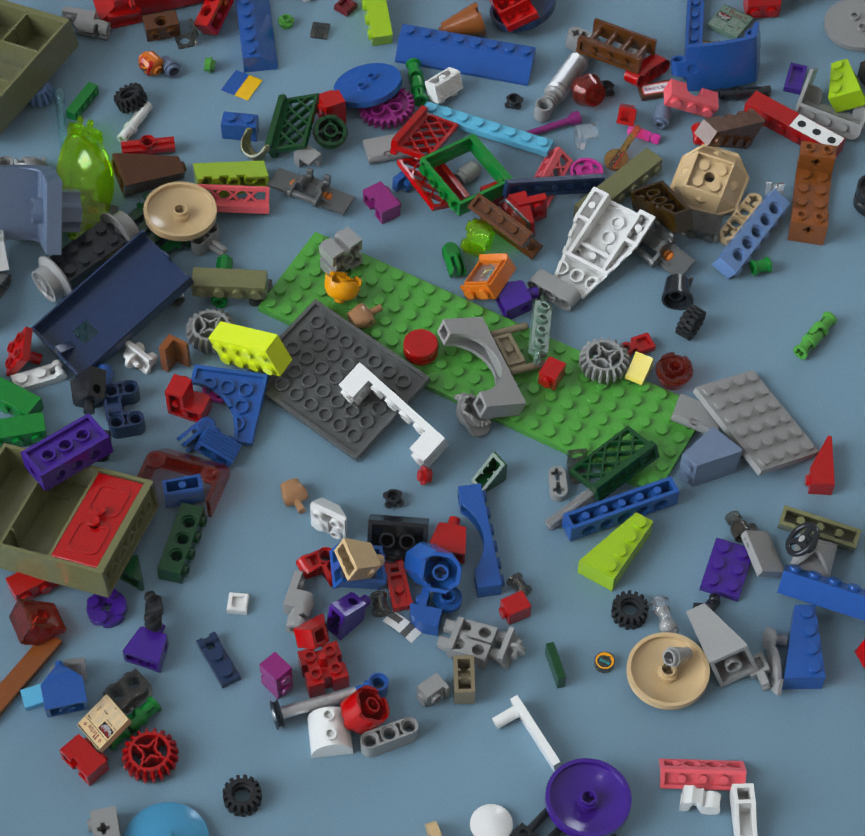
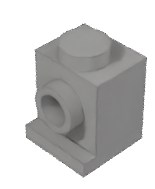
M436 672L417 686L416 698L422 706L428 707L431 704H437L443 696L447 699L450 687Z

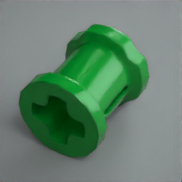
M767 256L758 261L750 260L749 268L751 274L757 276L758 273L772 272L770 258Z

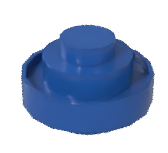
M454 587L446 594L434 592L433 605L435 608L442 609L444 614L454 613L462 605V593L457 587Z

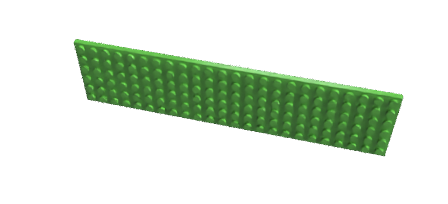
M314 232L267 294V298L263 299L258 306L259 312L290 326L315 299L348 322L350 321L348 320L347 313L358 304L364 303L369 309L380 304L383 311L373 315L376 321L375 324L369 328L359 329L408 363L410 362L403 353L405 336L416 329H426L435 334L438 339V355L436 359L427 365L410 364L430 377V382L424 389L456 404L458 401L454 399L455 395L465 392L477 397L479 392L493 388L495 381L490 368L477 355L463 348L443 345L437 333L443 319L483 317L489 331L519 324L362 253V264L352 270L348 269L345 271V273H348L347 276L355 279V276L362 279L359 294L354 299L345 301V303L334 302V298L330 297L325 291L324 280L326 273L320 268L321 255L319 254V244L329 238L317 232ZM530 328L512 333L525 359V363L533 362V355L528 353ZM549 338L548 354L546 358H541V360H547L551 356L566 363L565 375L555 391L545 388L538 383L541 368L512 375L522 396L525 398L526 405L519 416L496 417L491 420L579 461L626 426H630L647 441L650 442L652 440L656 443L660 456L626 482L637 488L669 477L696 430L670 420L679 395L646 380L642 385L625 379V375H623L621 380L617 379L615 383L609 381L608 385L605 381H602L600 385L598 380L592 382L591 377L586 378L585 373H582L581 367H579V354L581 351L553 338ZM628 433L622 440H632V435ZM631 445L621 446V451L631 450ZM635 445L634 450H639L644 445ZM611 446L607 451H617L618 446ZM616 456L606 457V462L616 461ZM620 456L619 461H624L630 456ZM596 457L593 462H602L603 457ZM605 467V472H610L615 467Z

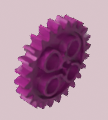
M403 87L395 96L384 103L358 109L364 123H368L369 127L374 124L375 129L381 126V130H383L385 126L391 129V126L397 128L398 123L404 125L403 120L408 121L409 117L413 116L412 112H415L413 95H410V91L405 92Z

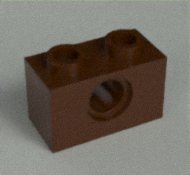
M175 10L142 16L147 42L181 36Z

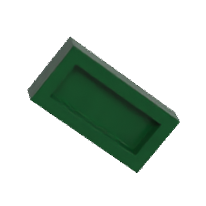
M546 643L545 655L557 689L565 687L566 675L555 643Z

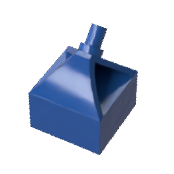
M61 660L56 661L54 669L40 685L47 717L89 709L83 677L64 666Z

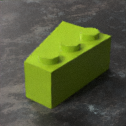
M848 59L831 63L828 99L836 113L865 105V94Z

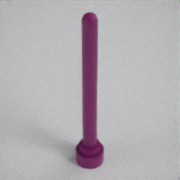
M579 111L570 113L568 118L525 132L538 135L569 124L577 126L582 124V118Z

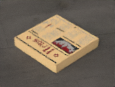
M106 694L79 721L77 726L93 745L103 753L132 721L113 699Z

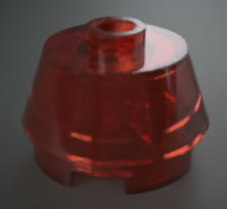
M586 73L587 75L582 77L578 76L571 86L573 90L572 98L579 106H598L606 95L601 79L597 75Z
M669 352L664 354L657 362L655 372L660 384L664 388L678 390L692 378L693 368L687 356L684 355L682 357L675 355V352Z

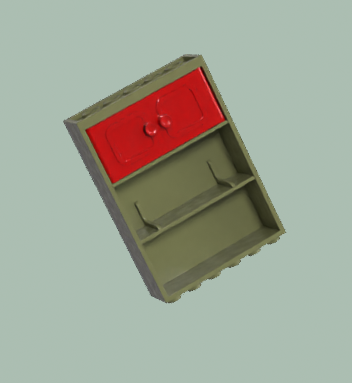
M3 443L0 448V568L109 598L160 506L154 481L90 465L45 491L25 468L21 452L26 448Z

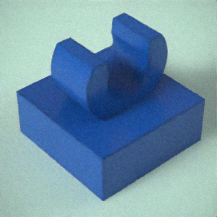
M402 171L393 177L392 189L396 192L403 189L408 193L412 189L410 186L412 185Z

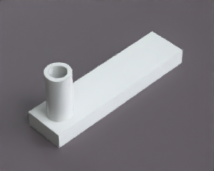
M518 695L510 699L512 707L492 718L495 726L499 729L519 717L555 772L561 766L560 760Z

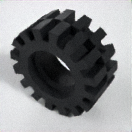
M129 83V86L127 84L124 85V88H119L120 91H116V95H114V102L122 113L126 112V114H129L130 111L134 113L136 109L137 111L140 110L139 107H143V103L146 104L148 100L143 87L137 83Z
M693 304L689 305L686 311L683 312L682 317H680L675 333L689 341L693 339L705 320L706 311Z
M628 590L627 594L623 591L621 596L619 594L616 595L611 610L614 623L617 624L619 622L620 628L625 625L626 630H629V626L632 627V630L636 629V625L638 628L642 627V623L645 624L649 610L648 601L644 599V595L638 596L637 591L631 594V590ZM626 605L636 607L638 612L635 615H628L623 612L622 608Z
M244 774L243 778H240V775H236V780L233 777L230 778V783L226 782L225 788H223L225 807L228 808L229 813L234 812V816L237 817L239 813H241V817H245V813H248L249 816L252 815V810L256 812L258 806H261L262 793L258 781L254 782L252 776L248 779L247 775ZM242 789L248 790L251 796L247 801L238 802L235 800L234 795L237 791Z

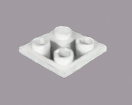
M325 498L312 501L310 504L311 526L318 531L330 534L335 539L343 540V538H348L347 517L340 505Z

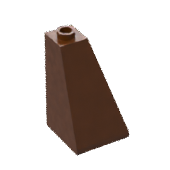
M129 153L112 154L111 167L124 198L183 179L185 171H187L184 161H180L179 156Z

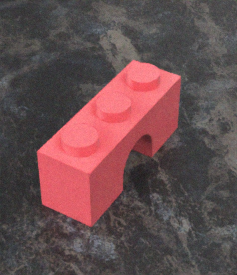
M670 79L663 89L664 105L706 118L713 117L719 109L718 92L702 88L698 95L694 96L688 91L687 83Z

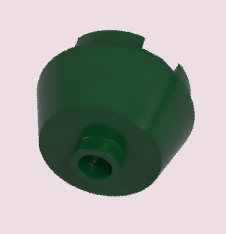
M336 115L322 116L313 126V137L324 148H338L347 139V126Z

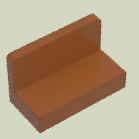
M169 334L159 346L162 369L169 372L176 362L190 367L191 359L188 343Z

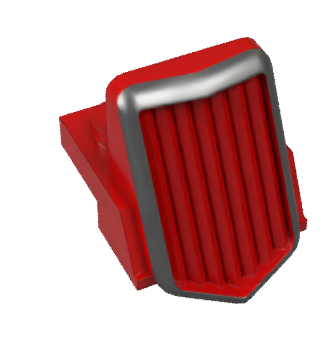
M526 191L509 194L508 198H504L499 203L504 212L534 233L533 237H535L534 220L540 221L543 218H547V197L545 193L527 197Z

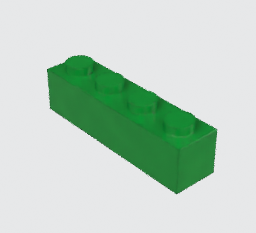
M91 82L86 84L66 109L67 118L77 121L94 98L99 95L98 85Z

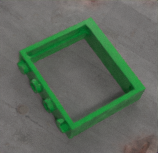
M474 133L420 158V173L429 180L430 185L433 188L435 187L440 197L445 199L450 209L455 211L458 216L471 211L468 205L477 194L460 201L434 170L435 167L467 152H471L498 183L479 192L489 201L503 196L505 179H513Z

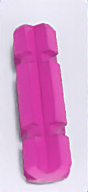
M629 126L627 129V134L630 136L635 135L636 138L647 142L650 140L651 143L656 145L660 142L661 135L657 133L652 134L651 131L642 128L637 129L636 126Z

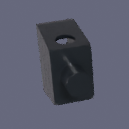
M94 366L87 367L70 380L73 404L83 408L85 415L88 413L93 415L95 413V406L105 398L106 370Z

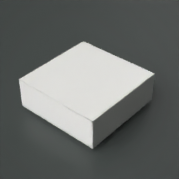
M229 592L227 613L247 615L250 595Z

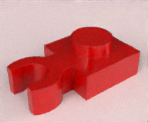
M648 332L632 337L630 342H623V348L628 349L627 354L630 357L636 351L646 354L656 349V345Z

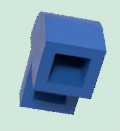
M422 587L421 594H417L415 604L410 603V621L421 633L438 636L442 621V609L429 606L430 591Z

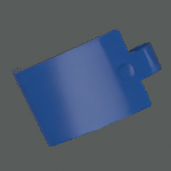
M755 22L752 29L745 31V37L687 45L686 57L676 55L671 58V74L676 77H687L688 91H700L702 88L708 90L723 89L756 82L760 68L761 36L759 22Z

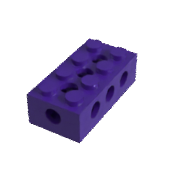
M88 413L21 452L25 468L40 486L47 491L114 451L110 436Z

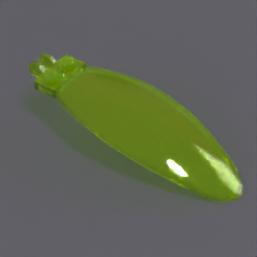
M81 116L77 118L76 123L69 122L67 125V137L58 156L56 171L62 180V189H79L81 192L82 222L80 232H66L71 241L100 222V215L108 213L114 194V172L111 167L110 157L102 144V132L93 128L94 121L91 119L88 120L86 127L83 126L84 120Z

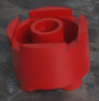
M365 685L340 703L344 726L347 730H353L363 735V733L375 729L385 722L389 717L390 710L385 697L381 698L378 694L379 690Z

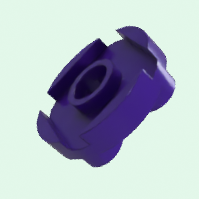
M114 588L109 598L96 594L90 596L87 599L86 611L93 625L113 628L123 622L128 606L125 597ZM104 606H111L109 612L106 610L102 611Z

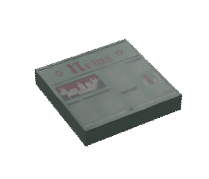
M724 4L709 21L707 28L729 39L740 38L753 22V17Z

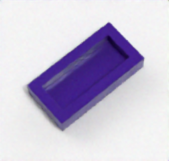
M790 63L783 91L800 95L807 66Z

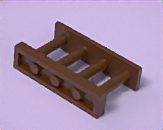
M595 18L592 35L590 37L584 35L578 37L576 52L639 74L643 55L645 53L655 55L657 40ZM599 36H601L608 40L605 43H603L596 39ZM614 42L623 44V46L621 48H617L612 46V44ZM631 47L639 51L634 54L627 50Z
M480 193L468 205V208L480 217L479 221L531 260L544 247L532 238L534 236L532 231Z

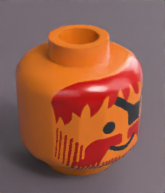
M145 51L139 56L138 66L147 76H157L163 71L164 61L154 51Z

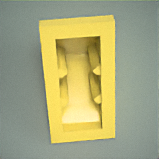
M636 351L625 379L642 385L654 367V358Z

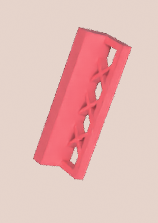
M556 147L550 151L547 157H544L534 177L554 176V169H557L558 176H565L573 160L560 147ZM560 157L566 162L564 166H561ZM554 195L546 196V197H547V209H548V207H549V205H550V203H551V201H552Z
M197 184L212 193L211 195L214 197L217 205V212L269 214V187ZM224 190L228 191L230 195L226 198H221L218 193ZM240 191H245L248 196L243 199L238 198L236 194ZM257 192H265V199H257L254 195Z
M659 758L660 788L683 789L684 785H694L696 788H704V790H730L732 784L746 783L744 761Z

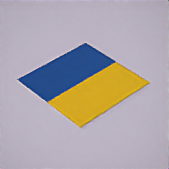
M235 70L221 91L248 101L263 80Z

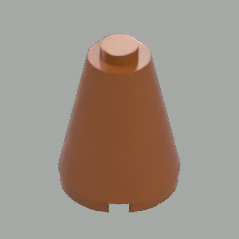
M477 2L470 4L440 23L441 27H438L441 31L469 36H483L487 34Z

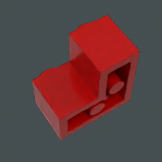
M339 89L320 93L316 112L318 119L325 115H336L346 124V101Z
M177 374L173 375L165 390L168 413L193 422L207 417L212 409L211 396L203 392L193 391L192 379Z

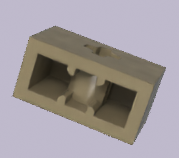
M453 655L454 704H475L474 655Z

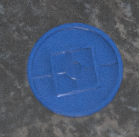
M385 63L364 64L342 74L334 84V91L339 89L346 101L347 107H372L384 103L395 96L402 86V77L400 71L392 65Z

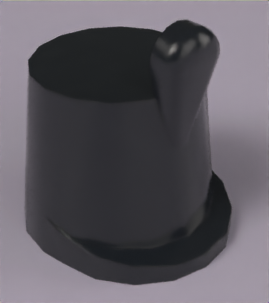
M681 274L668 276L662 293L661 301L663 305L673 310H686L689 305H692L694 298L690 293V287L693 278L689 277L688 279Z

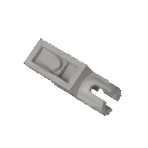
M63 6L62 16L70 19L71 24H74L76 34L91 36L92 38L99 36V39L103 40L109 39L111 34V27L109 26L111 23L98 20L96 11Z
M298 570L294 571L283 602L284 614L288 615L286 631L295 635L293 628L310 620L314 608L313 594L304 591L306 580H303V572Z

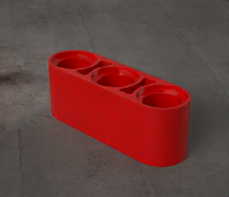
M656 53L654 56L649 55L642 60L640 73L635 74L626 70L624 80L641 88L666 73L670 67V61Z

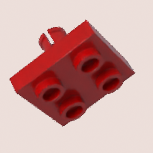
M26 326L21 332H18L13 342H9L7 346V352L9 353L5 362V367L7 368L6 376L11 377L10 375L17 374L28 361L36 365L41 363L43 355L31 351L32 328Z

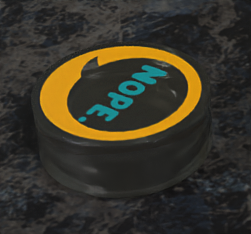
M600 652L595 656L594 666L597 671L608 673L613 670L615 658L611 653Z

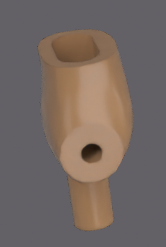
M360 303L347 313V317L350 323L357 328H369L376 322L373 315L383 311V308L379 304L369 309L364 303Z
M298 478L283 482L280 485V490L285 506L295 505L298 513L303 514L306 510L302 502L309 498L306 488L300 483Z

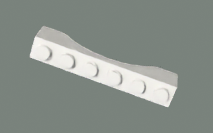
M732 784L729 799L734 836H758L754 784Z

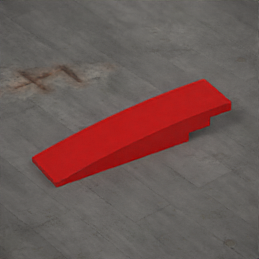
M488 0L508 32L539 18L538 12L532 5L531 0Z

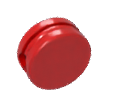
M416 329L409 332L403 341L405 358L415 365H427L433 362L438 355V339L435 334L426 329Z

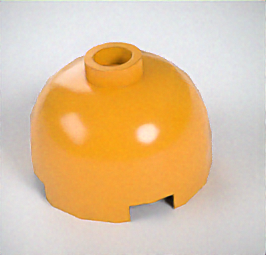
M330 271V274L326 273L325 291L330 297L334 298V302L345 303V301H350L359 294L362 279L358 276H355V279L347 276L348 273Z

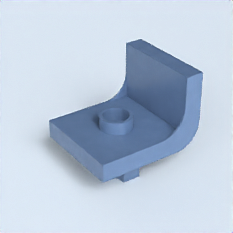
M0 165V230L4 231L5 239L36 241L41 244L46 255H61L62 232H80L82 222L80 190L62 189L61 178L54 168L49 166Z

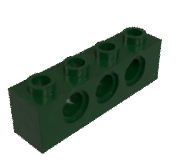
M181 502L157 567L159 579L182 584L184 577L188 576L190 560H194L196 553V543L199 544L201 540V529L207 524L208 517L205 515L204 507Z

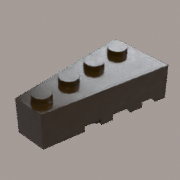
M663 180L630 191L632 207L636 212L641 209L655 216V221L658 220L662 223V226L676 234L685 233L694 228L691 209Z

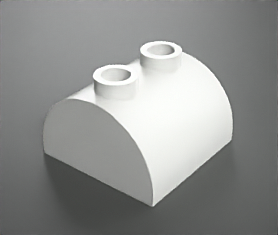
M323 707L312 711L308 715L311 758L353 754L351 731L347 730L344 726L341 707Z

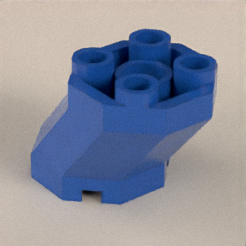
M419 542L406 552L404 569L415 583L426 587L431 592L446 594L460 584L463 567L452 552L438 547L437 544Z

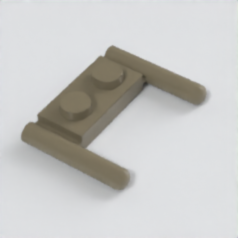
M526 322L490 331L512 375L542 368L546 362V359H543L539 365L533 364V362L525 363V359L512 333L527 330L529 326Z

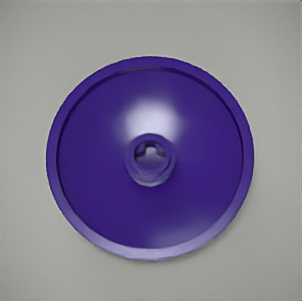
M592 758L575 759L561 765L551 775L545 792V806L549 817L561 831L570 836L613 835L625 824L632 803L631 790L624 776L612 765Z

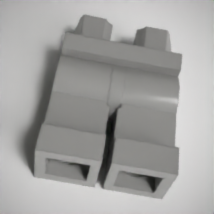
M459 616L457 621L446 619L443 632L449 633L451 636L448 638L440 635L437 641V648L446 651L447 657L452 659L453 655H474V664L477 665V668L485 670L490 659V651L496 643L498 627L464 620V618Z

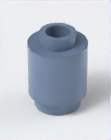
M664 103L658 104L652 119L654 127L665 129L669 126L672 114L671 107L664 105Z

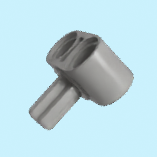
M217 223L203 236L190 240L191 250L195 256H204L210 250L221 256L222 254L226 255L228 251L224 245L219 243L220 230Z

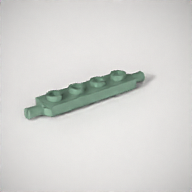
M544 294L539 296V300L535 299L532 307L528 353L533 355V364L536 363V365L541 363V358H546L549 349L553 305L546 302L547 296H544Z

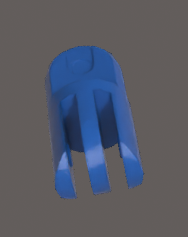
M203 417L176 439L180 441L192 431L193 435L181 445L183 447L186 446L194 438L199 440L203 430L208 425L216 426L215 420L211 417ZM197 442L193 443L186 451L188 453L191 452Z

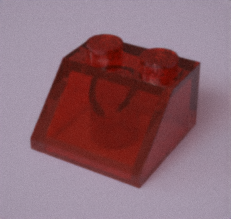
M18 598L9 615L20 644L39 646L64 634L67 630L55 603Z

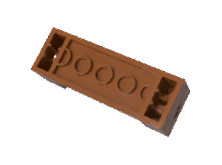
M801 141L787 240L824 245L828 229V205L837 146Z

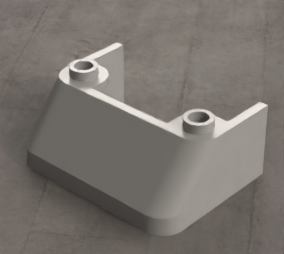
M811 68L795 111L846 139H857L865 127V105L856 107L853 114L845 111L836 113L832 106L821 103L823 92L821 88L813 85L819 68Z

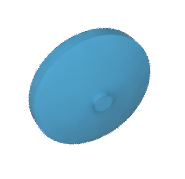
M164 802L154 804L139 812L127 826L124 836H209L206 823L195 810L183 804Z

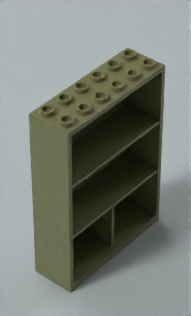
M0 0V134L79 46L70 19L6 0Z

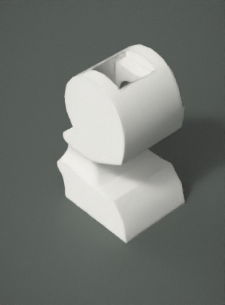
M684 785L680 797L679 811H689L690 807L694 805L701 814H719L722 796L715 791H705L704 788L699 789L694 785Z

